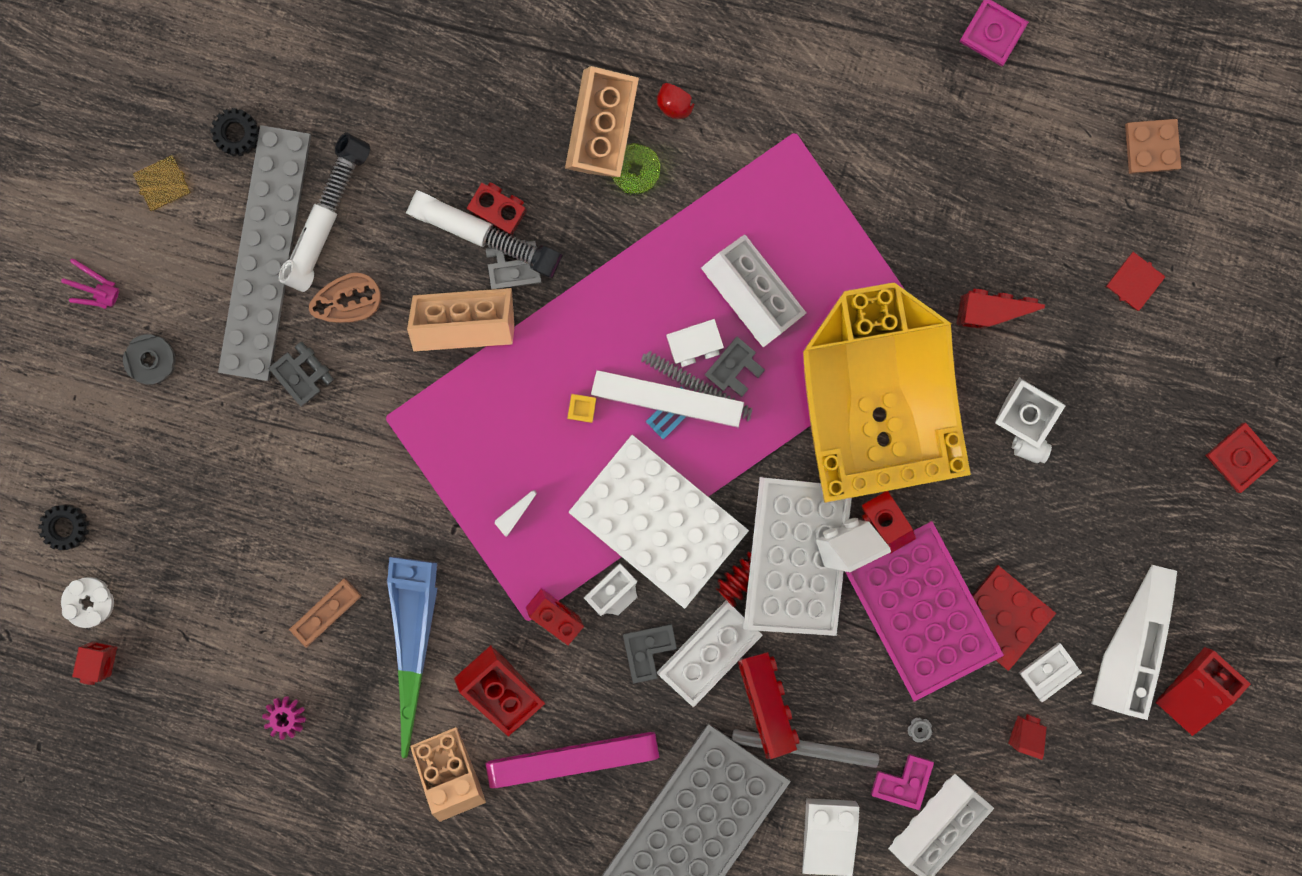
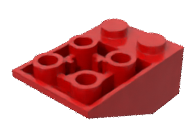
M973 289V291H969L961 296L956 325L983 329L1044 309L1045 304H1039L1036 298L1023 297V299L1014 300L1011 294L998 293V295L990 296L987 290Z
M1204 647L1155 703L1193 736L1235 703L1251 684L1214 650Z

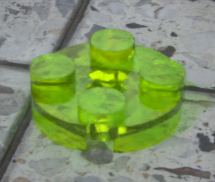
M636 143L627 144L621 176L612 177L616 186L627 194H643L651 190L659 179L661 167L659 158L649 147ZM635 162L636 165H642L643 168L640 170V175L636 176L634 173H629L628 170L631 169V163Z

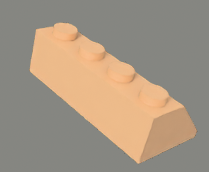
M593 66L583 70L565 169L594 175L621 176L638 77Z
M512 289L413 295L407 327L413 351L513 344L515 327Z

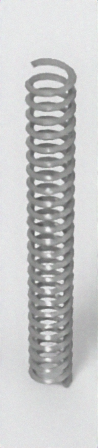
M649 351L647 355L643 354L641 362L646 360V365L649 363L650 367L655 365L654 369L657 370L659 368V372H662L664 369L663 375L668 372L667 376L670 377L672 375V380L677 377L676 382L681 380V385L685 383V387H688L690 384V390L695 386L694 392L699 389V393L703 392L704 394L708 393V395L727 399L731 398L730 395L726 397V393L722 394L721 390L717 392V388L713 390V385L708 388L709 384L706 383L704 385V380L700 382V378L695 380L696 377L692 376L690 379L691 373L686 376L687 371L682 373V368L679 370L678 366L673 368L674 364L671 363L669 365V361L665 362V358L660 361L661 357L658 356L655 359L656 353L651 356L652 352ZM745 405L743 407L742 419L747 416L746 421L748 422L751 419L752 408L748 409V405Z

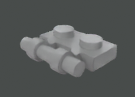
M535 241L528 242V245L536 246ZM492 247L486 248L487 258L497 256L498 262L488 264L491 289L542 283L540 273L530 269V264L528 265L524 261L521 262V260L506 262L505 255L508 254L501 253L500 250L497 251Z

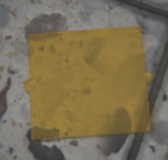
M173 155L133 173L140 188L139 194L143 195L151 212L191 193L183 177L185 173L180 170Z

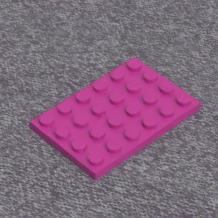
M932 521L914 530L916 539L852 572H846L914 702L1004 656Z

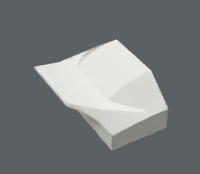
M619 563L588 592L584 599L600 616L606 613L619 615L637 598L635 587L637 580Z

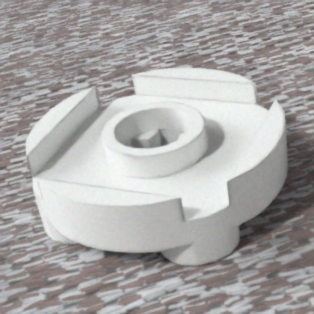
M85 577L72 581L64 590L61 598L62 615L64 618L68 619L73 625L82 628L99 625L109 618L114 607V598L105 582L94 577ZM90 596V601L94 602V604L85 609L82 599Z

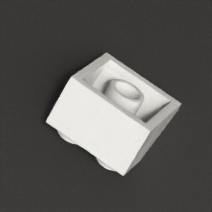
M1019 377L1008 394L995 423L1039 449L1066 405Z
M858 518L846 520L844 526L828 529L823 532V536L815 539L824 567L845 572H852L891 552L890 547L870 522L858 520Z

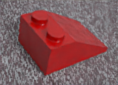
M491 645L454 678L459 693L508 737L545 705L543 699Z

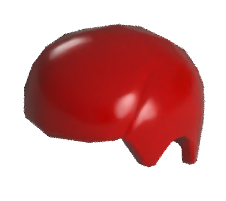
M669 83L662 85L656 99L659 109L667 117L673 119L687 118L692 113L695 105L692 103L690 106L692 99L690 94Z

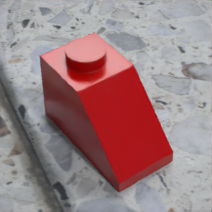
M1026 714V717L1018 715L1008 744L1020 753L1042 760L1047 727L1040 723L1041 719L1036 716Z

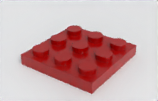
M999 565L993 569L972 595L1004 656L996 659V661L1008 671L1056 615L1051 608Z

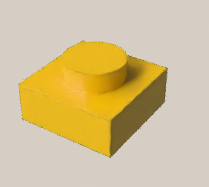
M571 394L567 419L593 423L596 398Z

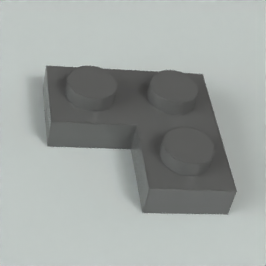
M672 623L623 633L633 684L658 679L653 654L677 649Z

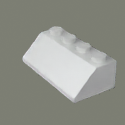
M745 234L701 267L708 279L715 285L762 347L766 346L806 314V311Z
M954 774L945 781L942 789L929 799L925 808L910 821L909 826L894 839L893 844L888 849L918 876H935L992 812L994 807L960 777Z

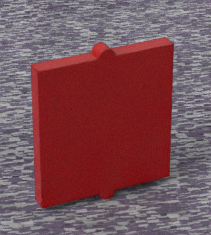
M1132 252L1106 287L1120 297V301H1125L1136 311H1140L1164 280L1165 276L1156 270L1151 262H1146L1135 252Z

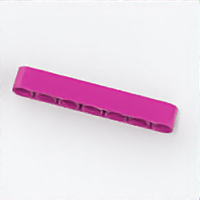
M647 732L487 761L485 765L489 788H500L652 761L659 758V751L655 732Z

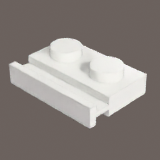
M1060 643L1054 645L1019 672L1040 702H1044L1082 673Z

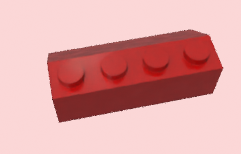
M767 652L738 661L737 663L766 758L773 759L796 751V744H800L796 729L791 730L789 720L792 719L789 706H784L781 697L785 695L781 680L777 681L774 671H778L774 656L769 657Z

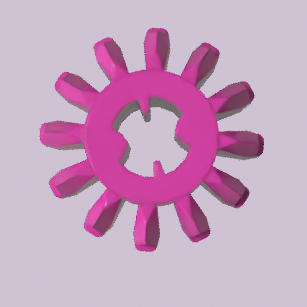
M285 696L282 702L279 698H275L273 700L274 705L268 704L266 706L269 713H265L262 716L263 719L270 720V722L264 725V728H273L270 733L272 737L279 732L280 740H284L286 734L290 738L295 737V731L301 732L303 730L300 723L306 721V717L299 716V714L305 711V708L300 707L297 709L295 707L299 702L297 699L289 704V696ZM284 713L288 715L285 723L281 721V715Z

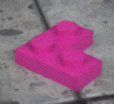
M909 754L902 777L877 771L871 796L920 810L934 762Z

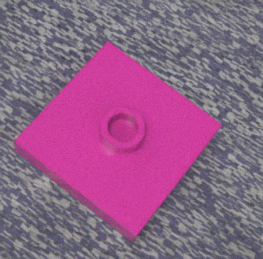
M983 0L959 42L1003 67L1029 22L992 0Z

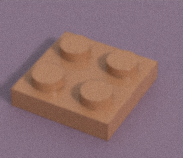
M1177 119L1125 124L1129 174L1181 169Z

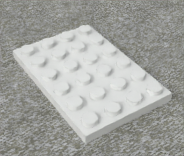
M633 435L630 436L569 511L573 517L684 609L749 532L747 528Z
M760 477L743 629L837 636L844 571L824 567L815 539L823 536V532L828 529L844 526V522L849 520L852 498L824 503L821 483Z

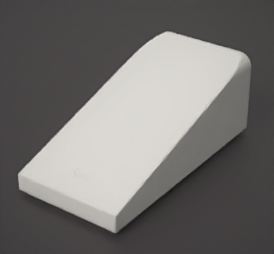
M532 490L495 520L496 526L505 537L509 535L536 496L537 492L535 490Z

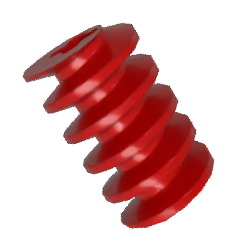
M747 552L749 561L742 558L739 560L742 568L735 565L732 566L734 575L728 572L725 573L727 582L721 579L717 580L720 587L717 590L733 607L737 606L734 598L743 600L744 597L741 591L747 592L751 552Z

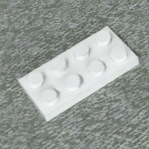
M726 600L657 671V674L694 707L763 635L759 631L743 629L745 617Z

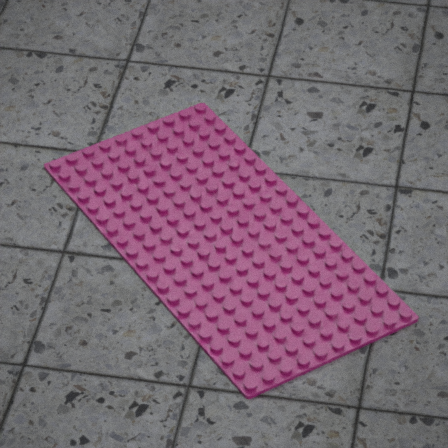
M793 133L516 325L514 328L513 344L486 346L386 416V421L524 619L530 621L532 619L529 618L526 606L541 588L559 601L622 557L573 517L569 511L631 435L635 436L709 497L811 426L805 384L803 351L842 293L848 290L888 283H896L903 289L904 287L800 137ZM744 234L806 311L804 316L764 347L755 339L748 327L701 269L715 255ZM715 319L724 346L723 349L719 350L720 355L705 359V356L702 355L695 358L696 363L684 367L681 366V363L675 364L666 335ZM736 337H739L756 352L752 359L765 369L760 377L757 378L744 367L735 377L748 388L743 397L738 395L729 386L722 391V394L726 393V397L730 395V399L735 398L736 401L744 402V406L748 405V409L752 408L751 419L747 422V416L744 419L741 416L739 428L685 417L662 439L645 422L657 410L591 395L597 370L676 388L682 386L685 390H690V384L688 387H685V383L681 385V380L676 382L677 377L672 380V375L668 377V372L663 375L664 369L662 372H659V368L657 370L654 369L655 365L650 367V363L646 365V360L641 362L643 354L647 355L649 351L652 352L651 356L656 353L655 359L658 356L661 357L660 361L665 358V362L669 361V365L671 363L674 364L673 368L678 366V370L682 368V373L687 371L686 376L691 373L690 379L692 376L696 377L695 380L700 378V382L704 380V385L708 383V388L713 385V390L717 388L718 392L721 389L709 380L705 373ZM571 394L596 398L593 423L567 419ZM663 411L653 423L657 425L668 412ZM674 414L660 430L664 432L680 415ZM532 490H535L537 492L536 496L509 535L505 537L496 526L495 520Z

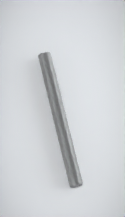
M738 729L733 731L732 740L735 743L763 748L759 733ZM799 740L800 744H796L797 750L791 752L793 754L874 768L879 763V755L877 753Z

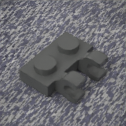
M736 337L705 373V376L722 391L729 386L738 395L743 397L748 388L735 377L744 367L757 378L760 377L765 369L752 359L756 352L739 337Z

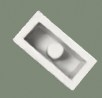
M715 319L666 335L675 364L681 363L682 367L696 363L695 358L702 355L705 356V359L720 355L719 350L724 348Z

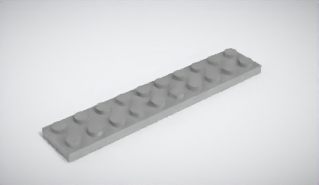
M260 125L218 373L270 381L271 371L268 368L273 363L286 287L285 284L279 281L278 277L282 265L291 257L311 134Z

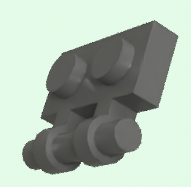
M301 341L295 346V349L300 353L296 359L287 352L268 369L300 407H303L321 392V389L315 384L318 380L322 379L328 386L335 379L330 375L329 368L326 365H322L314 356L315 352L311 347L308 348ZM307 362L315 371L311 376L301 367L303 363Z

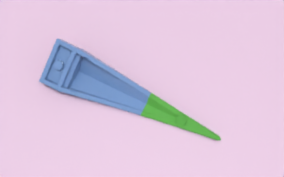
M389 557L387 585L398 664L402 758H407L438 589L435 587L437 563Z

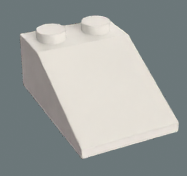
M806 798L803 874L853 875L859 823V805L856 801Z

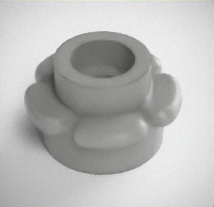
M915 718L911 721V725L908 726V734L913 737L915 742H923L931 737L932 725L927 719Z

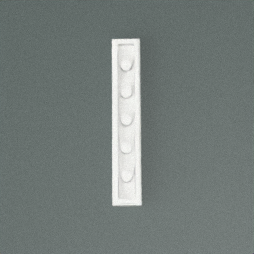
M598 370L596 371L591 395L595 397L739 428L744 402Z

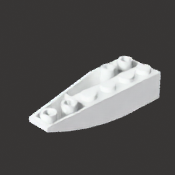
M1151 565L1103 655L1091 704L1148 720L1167 640L1177 571Z

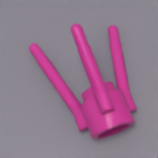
M70 259L72 264L103 285L98 284L96 288H92L63 278L61 280L62 283L92 293L93 298L97 299L70 298L69 302L99 306L107 309L108 306L113 307L119 295V288L115 287V283L106 280L77 260Z

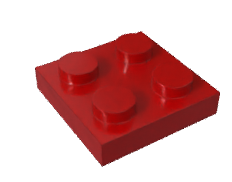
M1242 423L1205 455L1237 493H1242L1279 461L1247 423Z

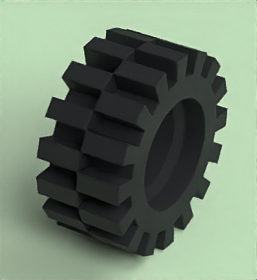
M231 108L232 110L230 111L228 109L223 110L224 113H219L216 116L218 119L212 122L214 125L211 128L212 140L219 149L232 156H244L243 153H250V149L257 146L256 140H258L259 136L257 122L251 115L241 109ZM233 123L242 124L245 130L244 137L237 142L230 141L226 135L228 126Z
M65 504L46 510L44 512L45 516L40 518L42 524L38 525V529L42 530V533H39L40 538L44 537L45 540L43 542L46 545H51L50 548L68 550L78 547L81 542L85 541V535L89 533V530H86L87 526H89V521H85L87 516L85 513H81L82 510L80 508ZM62 517L69 519L73 525L72 533L67 537L58 535L55 530L56 522Z

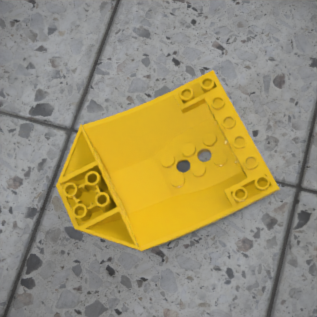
M896 283L844 291L803 351L808 409L824 503L971 475L957 396L952 347V323ZM878 407L883 408L886 412V417L882 422H877L873 418V411ZM881 432H885L889 436V443L884 447L880 446L877 442V437Z

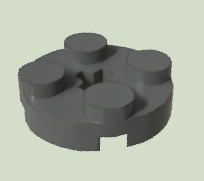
M144 334L134 338L129 343L130 345L123 355V365L126 373L132 379L142 384L154 385L165 381L172 375L175 369L176 358L172 346L166 339L151 334ZM149 352L156 359L151 367L143 362V359L147 358L146 354Z

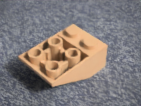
M457 727L410 746L431 814L439 822L486 803L478 777Z

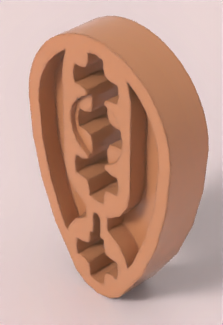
M350 273L337 278L322 288L310 301L309 311L315 318L328 322L354 323L369 319L378 311L382 299L381 290L371 277L362 273ZM366 287L376 292L372 295L371 300L367 297L360 298L361 303L359 304L354 300L348 302V307L339 304L342 294L352 297L354 296L353 291L357 290L358 293L362 294L366 292ZM319 301H321L322 304H333L331 306H327V308L324 309V314L322 315L320 312L315 311V308L318 307Z

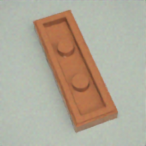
M344 578L289 630L307 648L362 595Z

